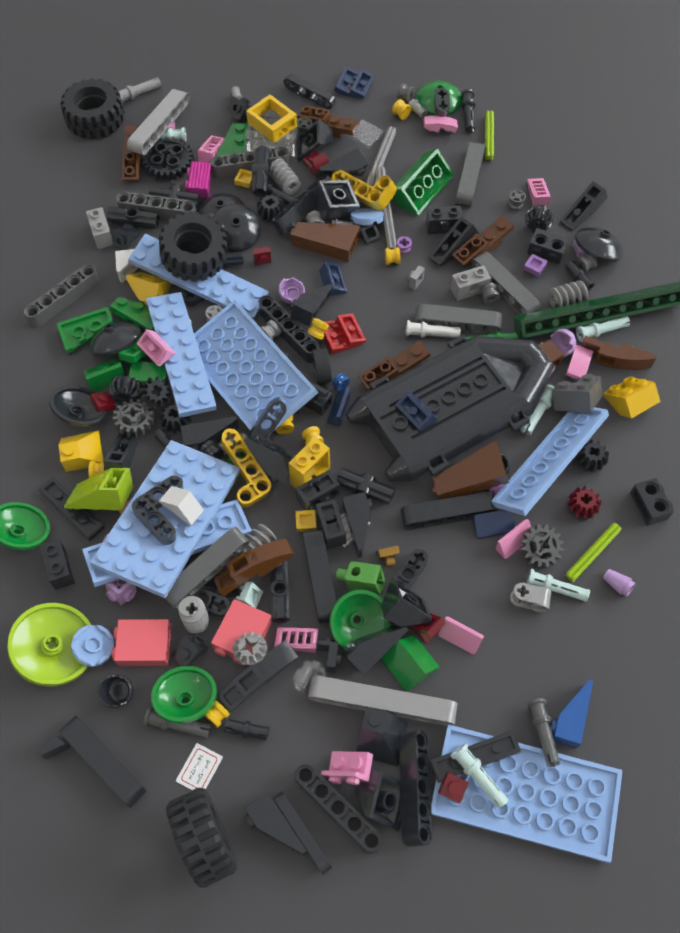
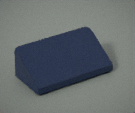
M325 262L319 272L323 286L328 284L334 285L330 296L347 293L340 266Z
M346 386L337 392L327 419L328 424L341 425L350 398V386Z
M407 391L395 404L420 431L437 419L412 392Z
M506 510L475 515L472 520L477 539L507 534L515 528L513 512Z

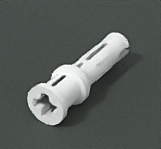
M407 320L405 335H417L421 338L426 336L460 337V327L427 325L425 322L413 323Z

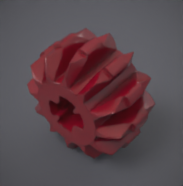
M586 486L582 487V489L577 487L574 492L569 494L567 506H570L569 512H575V518L580 515L583 520L587 516L591 519L595 514L599 513L602 500L598 499L599 493H593V488L587 490Z

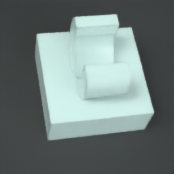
M246 581L244 586H240L239 589L242 592L240 596H236V599L257 608L263 591L253 582Z

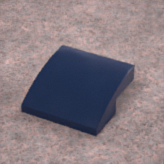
M345 67L334 91L353 98H364L375 76L362 69L358 73Z

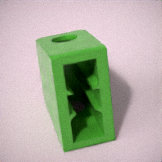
M351 561L348 569L339 567L336 573V579L345 581L348 590H368L381 597L386 582L381 565Z

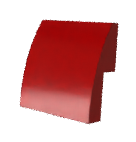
M353 313L337 315L336 320L324 321L329 325L328 329L324 332V341L330 354L343 352L366 342Z

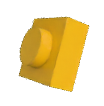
M240 168L234 179L235 185L250 189L253 184L252 171Z
M315 510L295 511L297 532L316 528Z

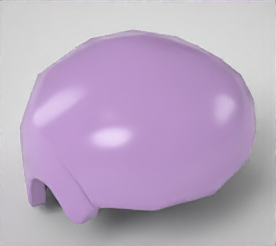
M294 277L290 279L284 278L279 284V296L287 304H292L293 300H297L301 294L305 293V287L302 282Z
M558 329L550 336L551 341L564 354L563 358L575 350L576 338L571 331Z

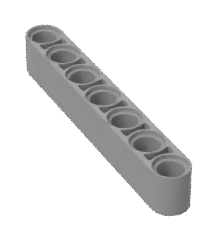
M172 89L129 137L127 150L145 155L168 129L166 126H170L186 108L189 102V93Z
M312 676L308 699L315 702L366 711V707H371L389 712L400 718L448 726V724L455 725L457 703L452 700L323 676Z

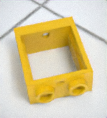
M268 95L246 111L248 124L273 143L297 127V114L272 95ZM269 110L282 117L273 125H270L261 118Z
M314 437L289 462L290 484L297 488L313 479L312 476L317 477L330 470V448Z

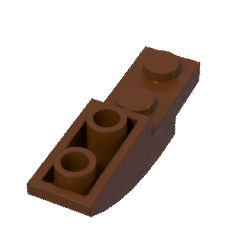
M304 105L297 114L298 119L301 117L310 118L312 124L320 119L333 129V137L341 138L343 134L353 136L360 127L359 120L333 116L331 110Z
M124 126L122 181H139L142 155L127 150L128 139L139 126Z
M504 216L499 217L480 235L476 233L452 254V257L462 266L470 265L471 260L485 251L490 253L502 243V239L514 229V225Z
M586 335L581 347L593 351L592 356L596 357L594 363L616 369H649L657 358V355L632 345L622 343L619 348Z
M418 341L390 359L388 356L358 377L366 389L370 391L369 383L385 375L391 380L414 368L431 357L423 343Z
M286 538L272 541L233 558L226 563L228 569L213 579L219 593L225 596L256 574L260 577L264 576L295 554Z

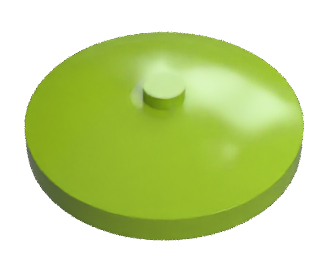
M45 603L30 608L15 621L9 633L7 651L13 668L22 678L39 686L55 687L74 681L84 673L88 666L77 662L72 655V639L79 629L87 625L91 626V623L80 611L61 603Z

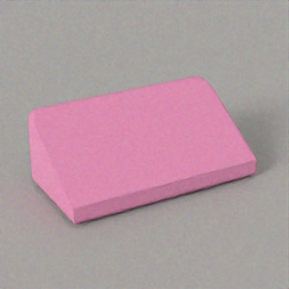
M146 329L137 343L157 366H161L176 353L156 332Z
M525 519L498 541L495 550L504 559L510 557L523 546L520 541L525 539L522 536L523 533H529L530 521Z
M446 616L445 624L439 631V637L475 655L484 636Z

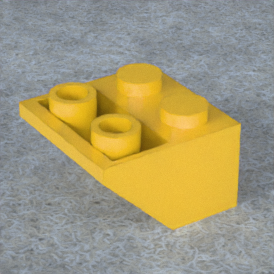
M634 377L625 378L623 382L609 387V390L603 393V397L620 416L631 419L660 402L655 382Z

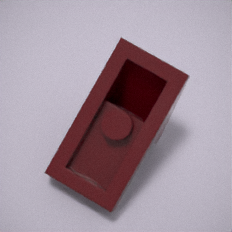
M315 152L303 158V164L314 176L321 166L329 163L325 153L319 155Z
M430 613L432 617L430 622L408 626L426 643H429L445 624L442 617Z

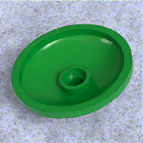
M431 81L418 89L416 100L428 110L427 114L438 116L435 113L434 95L435 91L439 88H444L449 92L450 110L448 115L457 111L461 105L462 99L459 89L449 82Z
M10 502L0 505L1 545L16 550H28L38 547L45 542L50 532V523L41 510L21 502Z
M363 589L352 590L342 595L334 604L329 619L330 630L335 641L345 648L352 640L355 641L357 638L389 628L390 623L384 619L381 608L383 599L376 593ZM358 615L359 620L354 623L353 618Z
M181 666L164 673L154 684L151 693L152 706L157 715L165 721L176 724L196 721L206 715L213 707L217 697L216 684L212 676L201 668Z

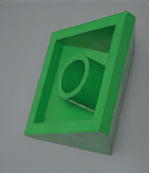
M118 358L83 370L88 385L93 392L108 388L114 376H125Z
M415 635L398 640L381 658V661L405 692L412 690L440 668Z

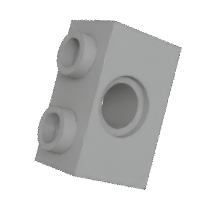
M103 208L86 211L97 249L113 246L112 236Z
M484 265L452 275L450 289L457 301L480 294V288L490 283L491 277Z

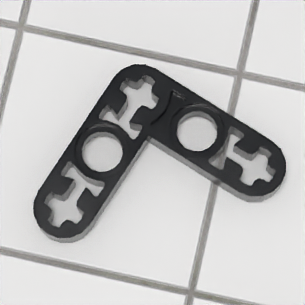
M273 399L266 406L247 435L252 438H257L258 436L260 442L268 446H275L276 450L293 459L295 456L289 450L269 438L287 411L286 405L280 399ZM280 404L281 411H275L273 406ZM268 413H270L271 415L273 414V416H274L276 419L274 420L271 416H269V415H267V414H268ZM266 419L270 420L271 426L268 429H263L261 423Z
M175 475L166 478L136 498L132 503L134 515L163 545H170L176 540V530L158 510L163 505L159 503V500L153 499V495L156 493L164 495L171 487V484H178V488L184 489L183 480ZM138 506H145L147 514L145 515V511L142 508L138 509ZM156 517L160 521L152 525L148 522L149 519ZM162 527L165 533H170L169 537L167 535L163 536V531L161 530Z

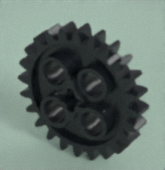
M165 137V140L159 138V142H156L145 155H142L141 160L143 169H145L146 173H149L150 177L153 175L155 179L161 177L162 181L166 177L170 181L171 177L176 180L177 175L183 177L182 173L187 174V168H191L194 155L192 148H190L189 144H186L185 140L181 142L180 138L174 140V137L168 140V137Z

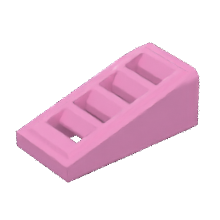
M211 135L199 148L198 160L204 163H211V159L217 155L225 138Z
M544 178L527 179L532 205H549L550 193Z
M277 627L275 647L281 643L282 634H287L286 641L294 651L316 653L318 629ZM291 635H295L293 644H290ZM299 635L303 636L302 644H298ZM307 636L311 637L310 644H306Z

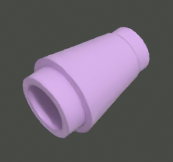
M611 569L603 577L620 595L623 594L626 597L631 593L636 584L632 581V578Z

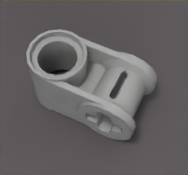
M518 583L510 594V601L516 607L531 609L541 613L549 611L551 590L547 587Z

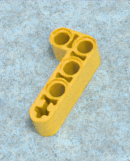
M342 170L336 171L332 175V180H349L356 199L377 211L383 210L397 191L396 185L387 175L381 176L374 186Z
M234 429L225 430L221 439L222 447L234 465L239 467L240 474L247 483V485L238 490L236 500L238 499L242 508H247L268 495L271 482L239 433ZM227 437L230 439L234 438L233 443L230 440L227 441ZM237 452H243L246 455V457L243 459H239L236 457L235 454ZM254 468L256 470V474L249 475L246 472V469ZM262 483L267 487V489L265 491H260L257 489L256 486ZM246 493L251 499L249 501H242L240 495Z

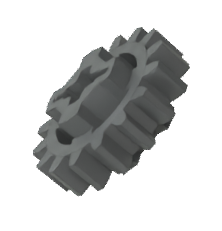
M130 399V403L123 401V406L118 405V411L113 412V422L116 430L120 429L121 434L127 432L128 437H130L131 433H134L135 437L138 436L139 432L144 435V430H151L150 425H154L155 417L152 407L146 406V401L141 404L140 399L136 402Z
M537 524L535 529L533 527L528 529L529 533H523L522 536L525 539L521 540L520 543L524 547L520 551H525L526 553L523 559H530L528 564L531 565L536 562V568L541 567L542 564L544 568H547L549 563L554 565L556 564L555 559L559 560L562 558L558 553L564 551L560 547L564 541L558 539L561 535L560 533L554 534V527L548 530L547 524L543 525L542 528L540 524ZM543 533L544 536L539 537L537 535L535 536L534 534ZM544 541V543H543V548H544V549L540 551V547H541V544H540V543ZM545 555L549 556V558L540 559V556Z

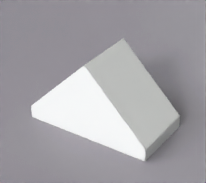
M134 249L115 251L116 270L122 283L126 280V275L132 274L139 268L128 262V258Z
M171 486L159 500V503L190 526L194 524L204 511L191 491Z

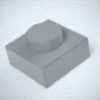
M419 265L415 271L412 270L408 278L410 280L409 288L416 290L423 281L424 267Z

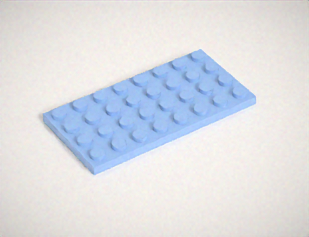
M233 300L194 333L208 380L250 430L271 400L280 399L287 407L285 415L277 425L279 427L318 394L314 386L236 300ZM280 404L278 406L274 405L273 409L280 412ZM270 413L267 414V415L271 416L274 420L276 419V418L273 416V414H272V415H271ZM268 419L261 423L263 429H268L271 426V421Z
M171 440L91 560V566L166 598L240 474L239 467ZM175 475L183 480V488L191 491L204 511L194 524L190 526L165 506L158 509L160 513L176 530V540L170 545H163L134 515L132 503L136 498L166 478ZM156 493L153 495V499L160 500L163 494ZM138 506V509H139V508H142V509L145 511V515H146L147 512H146V510H145V506H144V507ZM153 517L149 519L148 522L152 525H155L160 520L156 517ZM162 527L161 530L163 531V536L167 535L169 537L170 533H165Z
M448 724L441 756L454 752L464 743L470 746L494 736ZM518 743L521 749L519 754L482 767L501 792L508 798L507 803L503 807L500 806L499 809L496 808L470 775L464 773L458 776L469 782L460 804L438 793L442 782L438 783L436 779L431 802L433 816L608 864L611 863L623 770L559 753L558 757L561 764H556V767H547L543 749Z

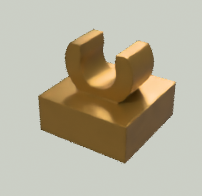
M398 545L376 551L378 558L384 557L386 567L396 565L394 555L400 553Z

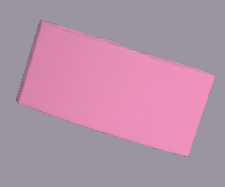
M426 116L423 119L424 127L431 132L435 131L438 133L440 128L447 132L455 133L458 129L457 120L453 118Z
M576 345L566 375L575 380H579L582 375H585L593 351Z

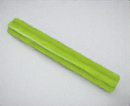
M488 110L485 115V159L491 161L494 156V112Z
M612 523L568 570L565 575L566 578L574 582L621 531V527L617 523Z

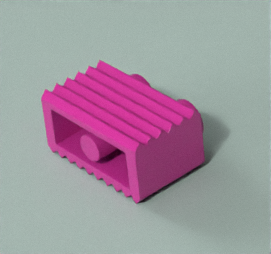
M192 161L191 168H187L189 181H185V190L190 193L200 194L201 198L209 197L212 177L211 163Z

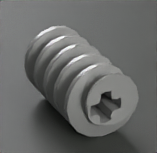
M282 158L276 159L271 163L270 176L283 192L289 195L295 193L301 186L298 176L295 175Z
M578 280L557 286L556 288H550L548 299L552 308L569 305V303H579L582 300H588V290L585 283Z
M259 524L257 529L252 530V535H246L250 543L237 556L255 547L269 543L271 539L276 541L277 538L269 528Z
M195 596L184 598L178 606L179 616L184 627L193 634L203 632L209 624V615L203 601Z

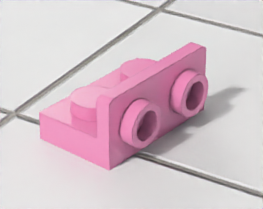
M332 751L329 771H321V776L328 778V782L333 784H341V781H346V783L352 785H359L360 782H369L373 754L369 752Z

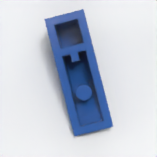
M588 680L555 721L552 720L550 727L554 742L573 748L581 745L593 685L592 680Z

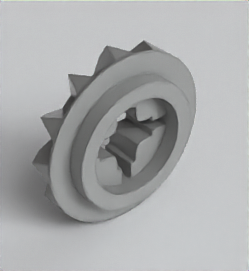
M252 631L247 634L243 633L241 637L236 638L233 646L236 660L244 665L257 664L265 657L267 652L265 639L260 634ZM247 642L250 643L251 646H253L252 655L251 652L245 650L247 648Z

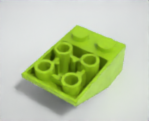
M109 468L78 483L65 503L64 508L75 510H122L134 488L130 468Z

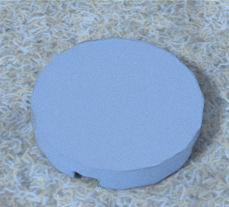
M373 208L357 209L350 214V220L359 225H372L376 221L379 224L384 219V213Z
M84 626L76 632L72 639V655L77 662L84 666H100L111 657L114 639L109 630L103 626Z

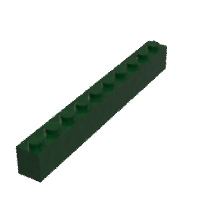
M680 282L513 316L514 329L517 335L523 339L555 332L558 329H570L680 305Z

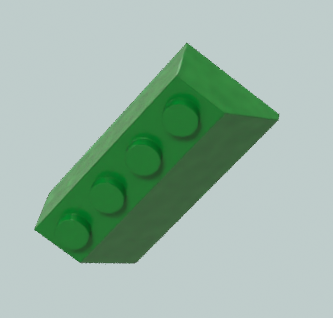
M438 148L425 152L395 184L397 191L392 197L399 207L416 216L426 208L454 176Z

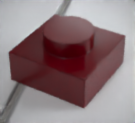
M269 246L253 249L255 265L272 263Z
M108 392L91 394L90 401L97 412L115 409L116 404Z
M447 771L438 793L460 804L469 782Z

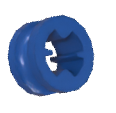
M340 373L333 379L332 385L340 391L348 386L350 379L345 377L344 373Z

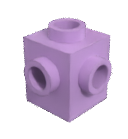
M122 579L105 584L108 598L113 602L117 601L121 606L126 601L132 600L137 592L135 585Z

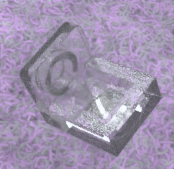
M306 660L302 669L298 668L294 675L295 689L303 692L312 673L324 677L325 669L323 665L314 660L311 662Z

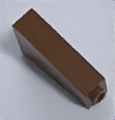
M297 222L295 228L291 229L290 238H292V246L349 262L360 238V226Z
M497 441L488 444L434 477L435 485L432 486L434 496H438L441 500L465 496L509 483Z

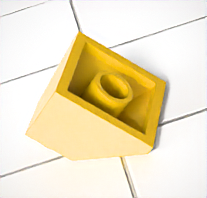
M143 272L126 275V280L138 300L145 302V305H147L146 298L167 295L172 283L160 277Z
M99 430L64 437L59 442L60 461L66 472L89 468L90 461L101 463L104 460Z

